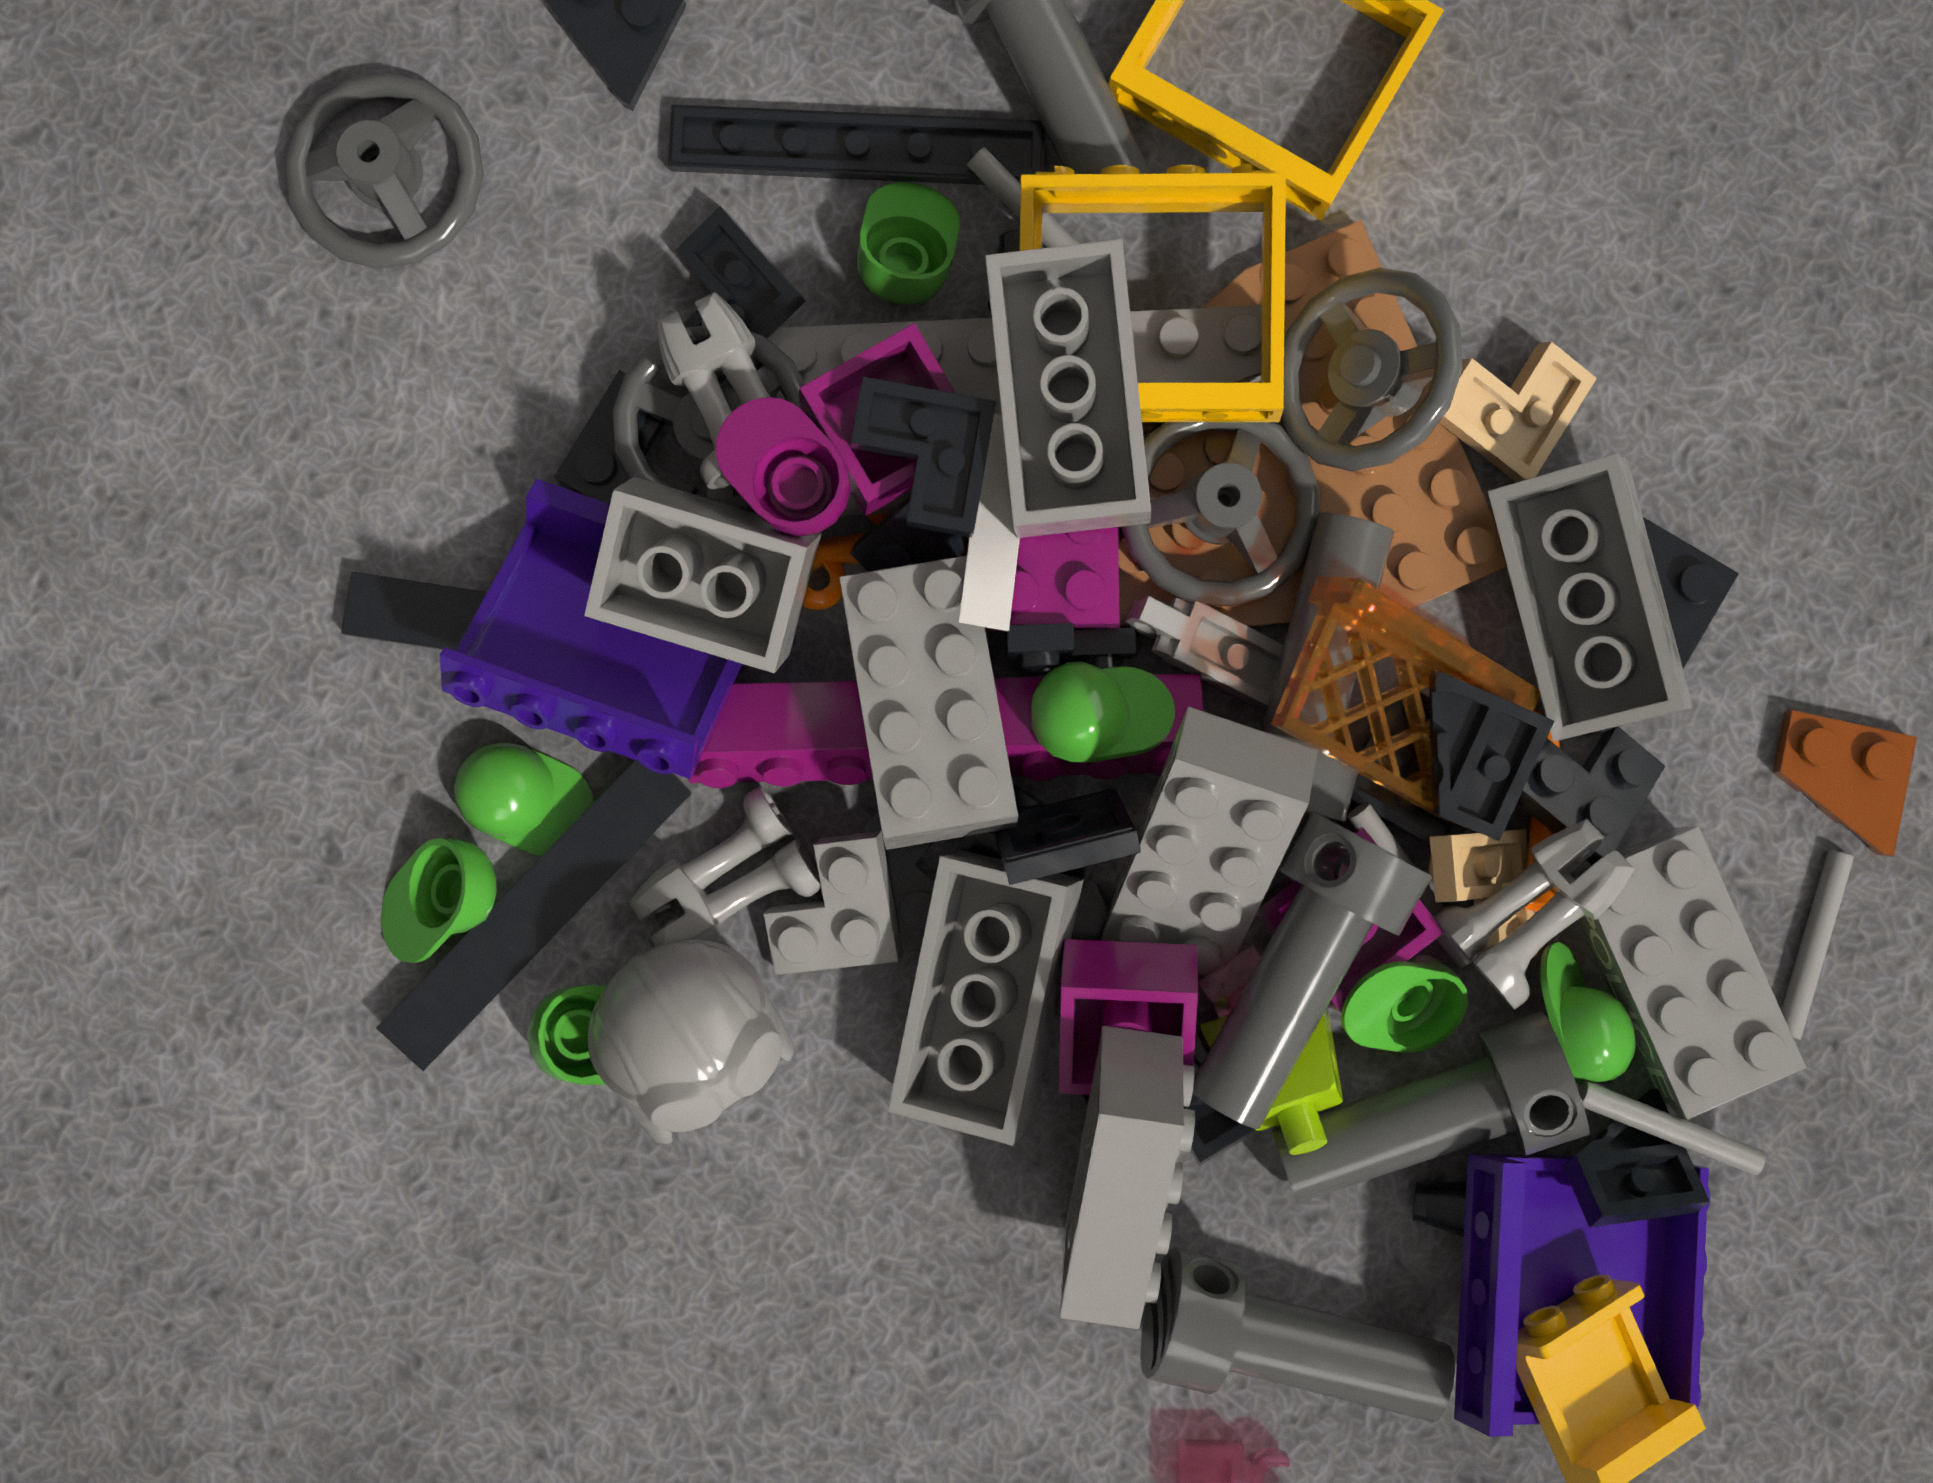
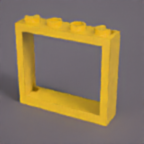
M1156 0L1112 73L1109 87L1119 106L1231 170L1240 165L1252 164V170H1271V173H1286V201L1322 221L1432 33L1444 9L1428 0H1340L1404 36L1406 39L1328 173L1145 69L1185 0Z
M1252 164L1234 167L1231 173H1205V169L1200 166L1176 165L1166 169V174H1140V170L1136 167L1114 165L1103 168L1101 174H1075V171L1069 167L1054 166V172H1036V175H1021L1020 251L1043 248V213L1262 212L1260 383H1138L1142 422H1280L1284 403L1286 173H1271V170H1252Z

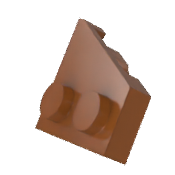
M1795 710L1785 711L1773 774L1796 792L1805 794L1815 802L1816 808L1835 823L1843 824L1868 844L1867 848L1873 853L1885 857H1894L1917 737Z

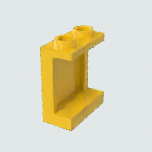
M1602 1274L1579 1282L1573 1288L1574 1295L1559 1305L1544 1307L1530 1313L1523 1320L1524 1327L1518 1330L1516 1370L1566 1483H1628L1706 1429L1695 1404L1670 1399L1630 1310V1306L1645 1297L1640 1284L1611 1279L1609 1275Z

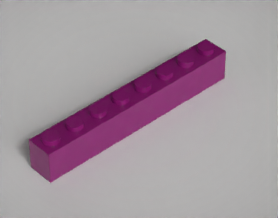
M1200 674L1154 675L1167 687L1174 701L1175 717L1170 733L1160 745L1143 754L1097 762H1069L1053 756L1038 743L1031 728V702L1039 682L1044 677L994 678L1011 776H1025L1035 781H1047L1059 775H1090L1093 778L1103 780L1114 779L1123 774L1154 773L1160 777L1187 708L1191 707L1203 711ZM857 681L733 684L692 778L688 779L689 784L701 783L712 788H725L734 785L736 782H767L774 786L786 787L795 785L800 781L830 780L840 785H855L864 780H872L873 775Z

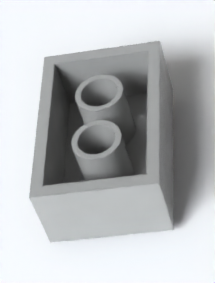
M633 477L613 490L584 616L775 673L791 652L821 532L801 537L783 534L766 523L757 513Z

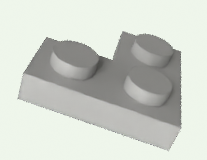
M882 831L820 838L813 846L824 901L770 907L763 914L775 975L898 962L904 953Z

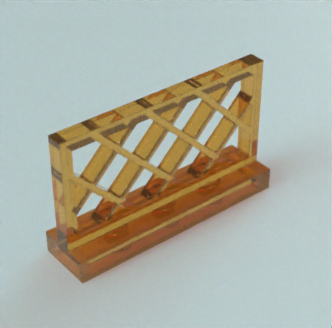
M1317 576L1308 601L1318 606L1319 610L1271 725L1452 826L1469 830V828L1440 817L1433 812L1430 719L1426 720L1419 691L1429 686V676L1433 669L1531 711L1535 708L1540 690L1360 578ZM1336 626L1347 631L1353 658L1333 667L1328 646ZM1368 644L1374 647V649L1369 650ZM1389 656L1394 661L1399 686L1380 694L1373 663ZM1356 671L1364 702L1344 711L1337 680ZM1320 688L1328 719L1309 726L1298 718L1309 692ZM1403 699L1410 728L1391 737L1384 707ZM1368 716L1375 745L1357 753L1353 748L1348 724ZM1332 733L1333 739L1326 734ZM1413 742L1420 771L1403 779L1400 776L1394 751ZM1378 759L1379 765L1373 761Z

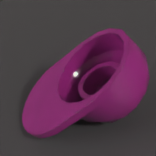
M758 398L742 404L725 419L716 440L718 466L729 483L760 518L780 533L797 537L818 534L836 522L846 509L851 493L849 471L833 443L799 407L780 398Z

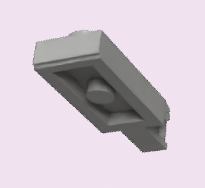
M1145 596L1143 600L1133 601L1124 624L1130 628L1135 627V631L1148 638L1155 639L1151 649L1153 653L1164 657L1163 661L1188 674H1200L1202 681L1266 713L1284 645L1204 603H1190L1175 598L1171 599L1169 606L1150 596Z

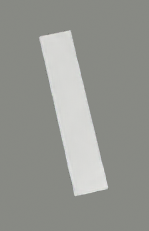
M994 413L974 534L972 538H969L959 623L1009 631L1020 538H1017L1013 527L1002 414Z

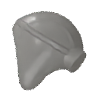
M705 940L667 943L651 948L643 954L633 956L628 964L624 965L612 977L593 1009L588 1030L589 1054L595 1071L604 1084L619 1097L647 1134L660 1144H670L673 1142L671 1132L695 1130L708 1126L717 1120L723 1110L742 1097L752 1095L760 1090L773 1074L780 1057L789 1062L794 1054L793 1041L770 1001L762 980L753 965L736 950L720 943Z

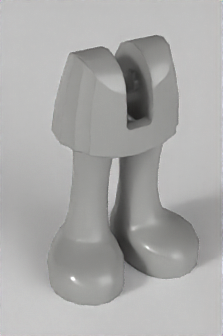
M713 292L695 301L696 307L703 319L701 321L706 336L711 335L709 339L695 345L694 343L697 342V339L690 329L686 328L677 311L657 320L661 354L670 381L676 386L688 388L705 420L711 436L713 451L702 461L700 475L710 490H723L733 486L725 478L718 466L716 440L722 424L732 412L717 377L723 374L726 376L741 404L770 396L750 357L755 349L754 337L732 307L716 292Z
M760 786L745 796L743 807L746 819L730 837L684 865L675 859L669 860L655 871L628 901L639 921H643L655 913L671 908V903L676 900L679 901L684 909L685 915L680 918L677 915L665 925L666 927L650 937L655 947L686 940L713 941L721 937V923L755 900L776 890L791 888L797 894L808 897L821 889L819 873L802 843L795 839L778 850L767 862L732 883L710 894L705 890L711 883L753 854L793 834V829L784 814L763 787Z
M1588 819L1565 828L1533 846L1530 850L1534 862L1513 881L1488 899L1466 908L1457 905L1445 906L1433 916L1444 930L1446 936L1470 960L1487 945L1490 936L1513 915L1549 890L1553 889L1556 894L1523 925L1501 942L1485 950L1473 961L1476 968L1489 984L1514 1010L1528 999L1530 993L1525 971L1530 960L1539 949L1582 916L1597 920L1614 902L1635 870L1616 850L1601 858L1577 880L1572 878L1570 873L1591 856L1604 840V836Z

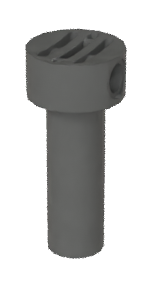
M953 0L963 22L974 24L991 19L1064 167L1073 169L1075 174H1101V170L1105 167L1127 165L1138 168L1140 174H1152L1067 0Z
M1320 512L1317 517L1261 731L1318 750L1310 800L1306 812H1311L1312 810L1322 816L1345 821L1362 758L1337 751L1394 531L1391 528L1368 520L1342 514Z
M1312 810L1279 868L1281 872L1301 883V886L1194 1077L1193 1094L1229 1118L1254 1129H1260L1373 924L1399 936L1432 878L1430 874Z
M1540 1011L1480 1031L1478 1037L1484 1056L1483 1059L1319 1113L1318 1115L1328 1142L1317 1150L1305 1154L1291 1155L1281 1126L1272 1129L1282 1164L1297 1203L1511 1132L1524 1156L1589 1135V1124L1575 1079L1548 1018Z
M1178 1247L1169 1250L1162 1260L1158 1299L1156 1304L1147 1303L1141 1334L1142 1373L1147 1379L1212 1394L1219 1390L1230 1371L1431 1422L1438 1420L1444 1413L1450 1400L1455 1374L1454 1354L1451 1346L1447 1343L1245 1292L1246 1282L1243 1268L1237 1262Z

